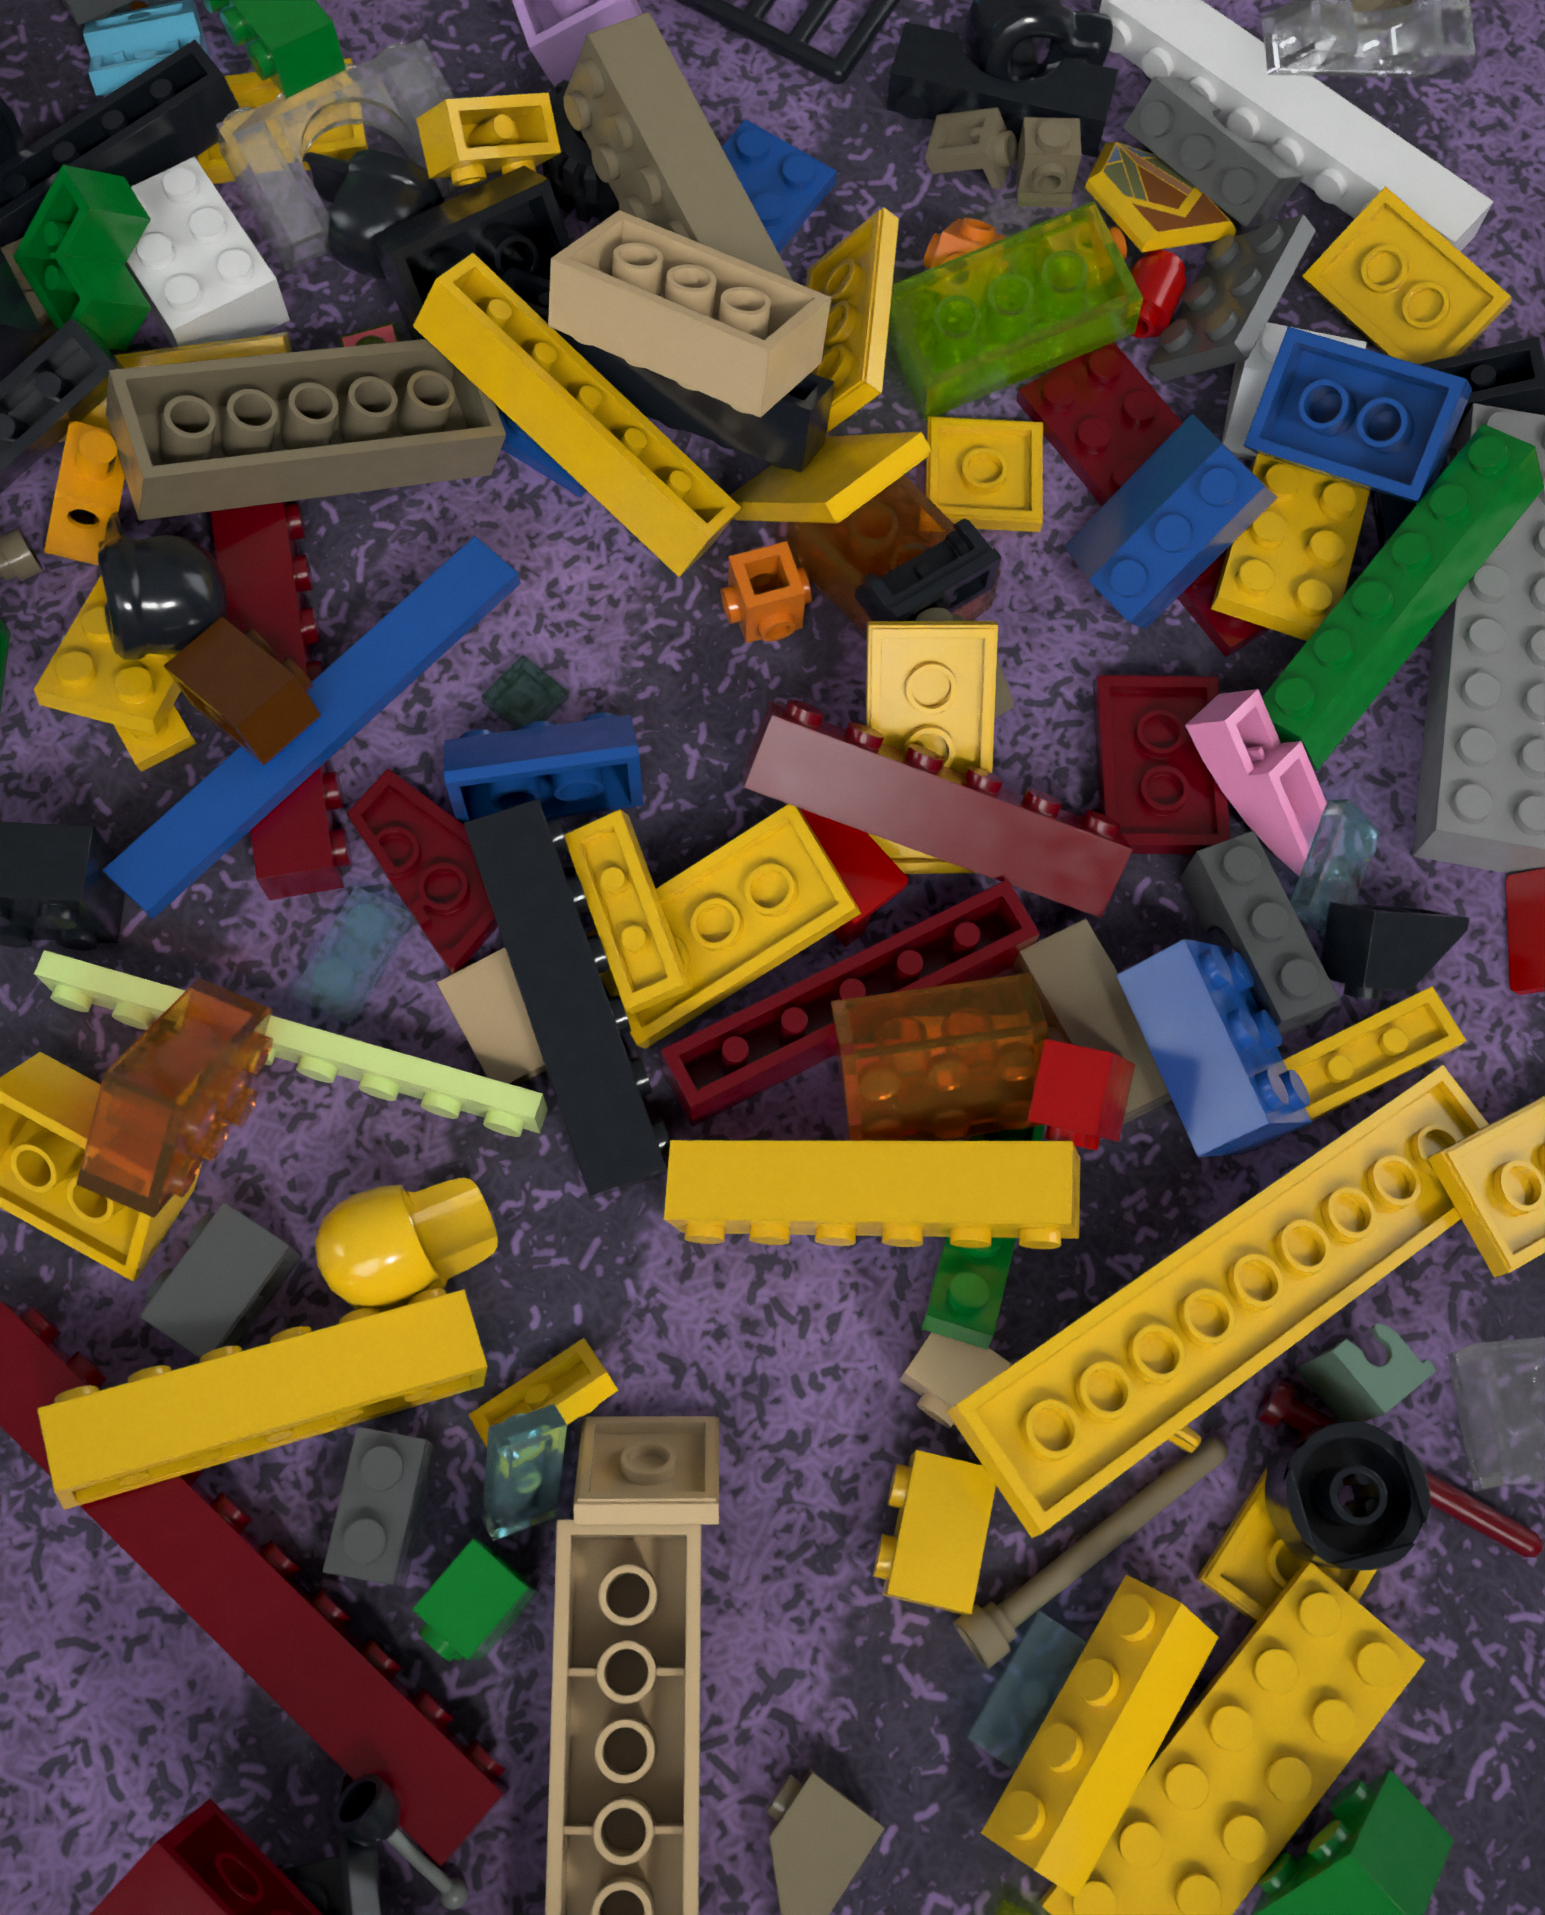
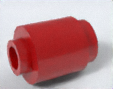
M1159 249L1147 252L1143 258L1135 262L1114 310L1118 323L1128 334L1136 338L1157 337L1169 326L1186 286L1185 265L1183 261L1172 252Z

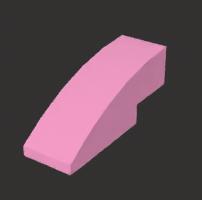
M1259 689L1218 694L1185 725L1203 762L1223 794L1265 845L1302 880H1314L1345 846L1302 741L1280 742Z

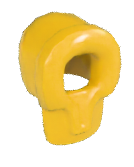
M464 1177L448 1180L417 1192H406L402 1185H387L351 1195L334 1205L321 1220L315 1240L318 1268L331 1291L339 1295L355 1310L367 1307L379 1308L380 1313L406 1306L407 1300L420 1292L437 1288L444 1289L450 1278L481 1263L494 1254L498 1247L496 1228L484 1197L478 1186L471 1179Z

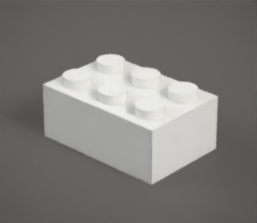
M195 157L131 187L151 220L125 266L152 307L150 309L151 314L173 347L259 336L290 320L276 277Z

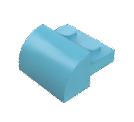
M180 0L111 14L101 20L85 22L83 36L91 57L88 74L96 96L102 94L104 97L108 96L194 39L209 56L194 0Z

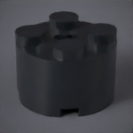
M1347 1421L1306 1429L1285 1442L1269 1459L1265 1482V1502L1275 1531L1298 1558L1326 1568L1363 1571L1390 1566L1408 1554L1415 1545L1413 1542L1418 1536L1422 1524L1427 1521L1430 1510V1489L1419 1459L1401 1440L1397 1441L1388 1433L1380 1430L1379 1427L1371 1424ZM1343 1486H1351L1354 1491V1499L1347 1501L1345 1506H1340L1337 1492L1342 1490Z

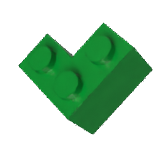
M62 165L13 258L57 331L73 318L87 326L107 349L126 351L152 308L125 266L151 219L123 176Z
M1388 1770L1367 1785L1361 1779H1356L1347 1784L1333 1798L1329 1805V1810L1334 1816L1330 1824L1314 1837L1308 1846L1307 1852L1296 1859L1290 1853H1285L1271 1863L1257 1882L1263 1891L1250 1914L1424 1915L1454 1839L1391 1770Z

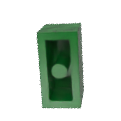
M472 1539L412 1610L426 1622L418 1631L420 1637L447 1661L451 1662L453 1658L460 1661L463 1657L466 1660L484 1659L540 1591L489 1545Z

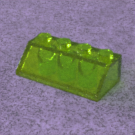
M1092 201L893 284L889 329L902 373L926 421L928 416L936 417L1134 334L1143 297L1095 202Z

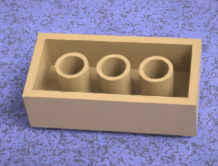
M619 210L551 258L548 326L572 336L579 343L593 345L621 357L632 366L649 369L676 381L683 388L700 391L730 404L733 409L739 412L753 414L761 418L821 364L831 297Z

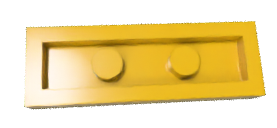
M619 809L564 834L624 1009L635 1014L692 989L629 815Z
M1431 986L1283 1061L1287 1070L1293 1069L1305 1084L1310 1097V1105L1305 1108L1311 1121H1314L1457 1049L1467 1040L1435 989Z

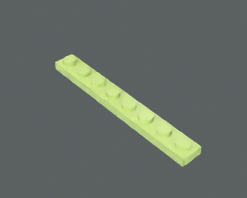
M46 950L43 951L34 972L52 991L50 998L67 1008L80 1012H89L91 1005L94 1004L113 1010L111 1016L114 1019L138 1029L149 1030L152 1022L175 1028L173 1031L174 1036L197 1046L209 1048L212 1045L213 1039L236 1045L234 1052L237 1055L263 1065H272L275 1057L298 1063L296 1070L299 1073L321 1082L334 1083L336 1075L360 1081L358 1088L361 1091L380 1099L395 1101L398 1093L422 1099L420 1106L423 1109L442 1117L457 1119L460 1111L484 1117L483 1125L504 1135L520 1137L523 1129L540 1133L548 1110L544 1096L539 1092Z

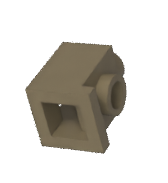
M1024 117L1015 162L1017 207H1072V192L1082 155L1080 118Z

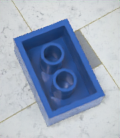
M1288 326L1243 446L1256 454L1259 453L1417 505L1437 479L1471 394L1472 387L1467 379Z
M1183 939L1116 975L1197 1157L1243 1155L1312 1123L1305 1108L1310 1105V1097L1306 1086L1293 1069L1287 1070L1277 1048L1282 1045L1280 1031L1270 1014L1265 1010H1259L1249 989L1255 985L1254 977L1247 962L1238 952H1232L1231 948Z

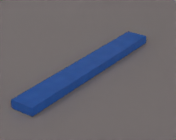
M474 536L312 681L313 687L307 694L321 714L317 720L264 766L240 746L103 869V872L153 920L521 584L519 573Z

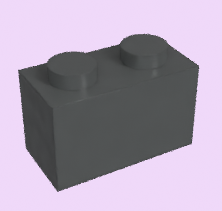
M223 1202L215 1214L213 1212L205 1214L194 1226L187 1240V1245L190 1248L174 1270L171 1268L164 1270L151 1284L145 1296V1302L148 1305L139 1317L199 1358L217 1348L238 1346L302 1256L289 1244Z
M361 1427L356 1428L323 1568L324 1573L406 1587L437 1448L434 1444L422 1438Z

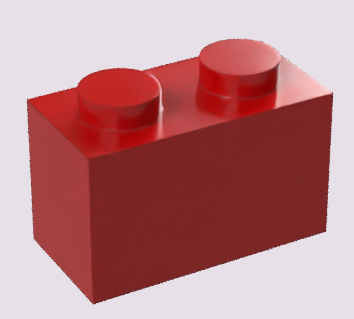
M1045 1039L1027 1121L1046 1125L1045 1139L1073 1141L1074 1146L1098 1151L1100 1138L1119 1142L1135 1064L1112 1052Z

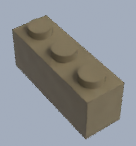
M1087 919L1075 923L1018 952L1011 968L1013 975L1009 978L1010 986L1020 1006L1025 1011L1033 1008L1045 1030L1040 1033L1043 1046L1045 1039L1112 1052L1135 1064L1123 1124L1172 1100L1116 976L1118 972Z

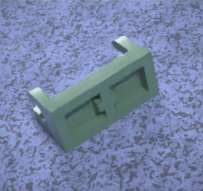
M1376 1324L1370 1330L1375 1340L1381 1342L1386 1348L1387 1360L1384 1364L1380 1366L1372 1365L1366 1360L1361 1349L1348 1339H1345L1321 1354L1308 1357L1295 1368L1339 1422H1363L1386 1414L1435 1373L1437 1369L1428 1359L1420 1361L1402 1338L1393 1329L1383 1324Z

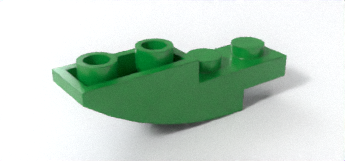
M987 1087L971 1141H1041L1045 1125L1027 1121L1031 1100ZM944 1237L921 1329L988 1350L994 1336L1016 1238L992 1237V1245L990 1247L964 1248L951 1245L950 1237Z

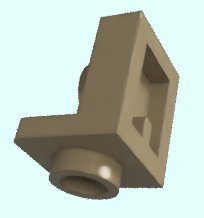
M998 108L941 114L936 116L925 161L932 174L983 169L991 188L1001 189L1005 186L1010 166H1013L1016 162L1017 143L1014 133L1007 130Z

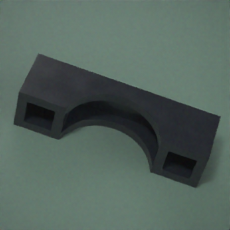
M905 22L890 72L886 110L901 113L910 119L925 118L935 121L936 116L941 114L998 108L1007 130L1014 133L1016 143H1019L1024 117L1080 118L1081 154L1097 158L1119 70L1065 58L1053 71L1040 78L1028 81L1002 80L984 73L972 64L963 51L958 33Z

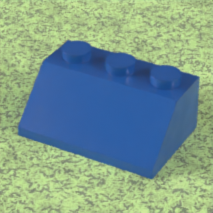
M1192 413L1064 547L1088 581L1129 623L1146 629L1277 497Z
M607 712L595 713L579 722L557 725L549 721H536L523 726L521 730L499 733L483 729L472 730L462 734L460 738L444 740L443 772L445 785L455 817L462 824L536 799L540 801L545 818L557 815L560 818L644 806L640 756L631 714L617 716Z

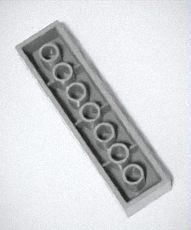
M1473 403L1454 434L1450 449L1456 448L1457 453H1459L1481 424L1535 445L1544 489L1433 626L1413 856L1502 873L1517 874L1545 868V416Z

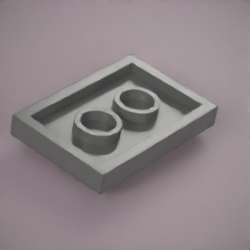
M1304 214L1281 222L1270 221L1256 230L1235 237L1232 235L1224 236L1209 248L1205 255L1206 261L1194 283L1183 294V303L1172 323L1161 334L1159 338L1160 345L1147 366L1158 380L1164 382L1248 359L1316 232Z

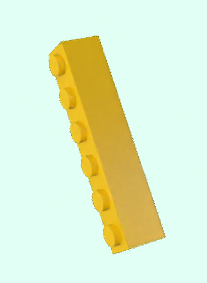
M474 253L436 278L413 327L667 567L680 577L714 544L741 507L553 328L549 327L545 320Z
M670 1140L664 1220L685 1233L684 1239L689 1242L720 1244L725 1242V1234H749V1241L754 1243L785 1245L790 1243V1235H815V1242L819 1244L850 1246L856 1244V1236H882V1243L886 1245L917 1247L923 1245V1237H950V1244L953 1246L985 1248L992 1245L993 1237L1019 1238V1245L1026 1248L1055 1249L1061 1247V1238L1079 1239L1080 1156L1073 1141Z
M441 1288L426 1290L412 1296L407 1300L406 1306L381 1313L379 1308L367 1307L358 1309L341 1317L338 1325L313 1332L308 1326L293 1327L272 1336L270 1344L244 1351L240 1346H225L207 1352L200 1358V1363L173 1371L169 1366H153L135 1372L129 1376L128 1383L101 1391L96 1386H82L57 1395L54 1399V1404L37 1409L54 1492L61 1506L66 1510L483 1387L487 1363L465 1290L449 1294L446 1293L445 1289Z

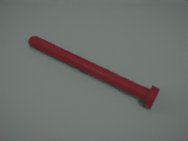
M1279 1377L1275 1378L1268 1386L1256 1411V1419L1271 1428L1275 1427L1280 1421L1299 1432L1312 1427L1339 1423L1294 1398V1385ZM1424 1470L1430 1489V1505L1523 1557L1535 1558L1540 1554L1543 1548V1541L1536 1532Z

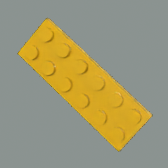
M1305 1561L1160 1745L1077 1899L1053 1883L1039 1901L1041 1906L1051 1915H1233L1426 1660L1312 1562Z

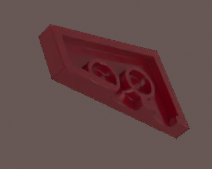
M387 768L347 812V816L452 975L464 967L496 930L498 925L464 824Z

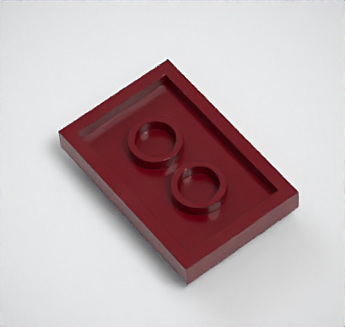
M1097 675L1095 679L1093 697L1100 813L1112 818L1121 825L1118 831L1122 833L1132 847L1131 854H1196L1199 850L1231 839L1228 800L1203 762L1185 726L1219 694L1218 677Z

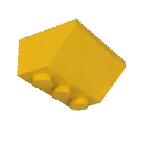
M39 1052L0 1077V1208L134 1282L144 1270L193 1193L207 1142L46 1054Z

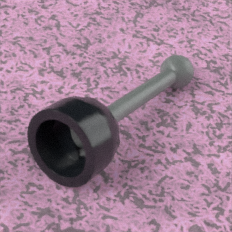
M366 1774L357 1778L342 1792L335 1804L332 1818L334 1825L347 1838L364 1847L375 1845L379 1840L386 1839L439 1890V1899L445 1908L455 1910L465 1904L468 1898L466 1883L460 1878L447 1877L397 1828L401 1819L400 1801L388 1784L376 1774Z

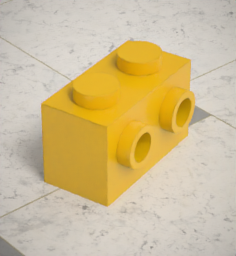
M549 93L445 99L416 118L429 179L451 177L454 186L479 183L487 179L486 174L502 173L504 175L522 166L537 172L536 166L561 153Z
M915 1450L910 1455L908 1466L896 1464L888 1498V1506L899 1508L894 1536L881 1535L873 1577L885 1579L882 1591L883 1596L961 1615L972 1614L996 1484L983 1465L920 1450Z

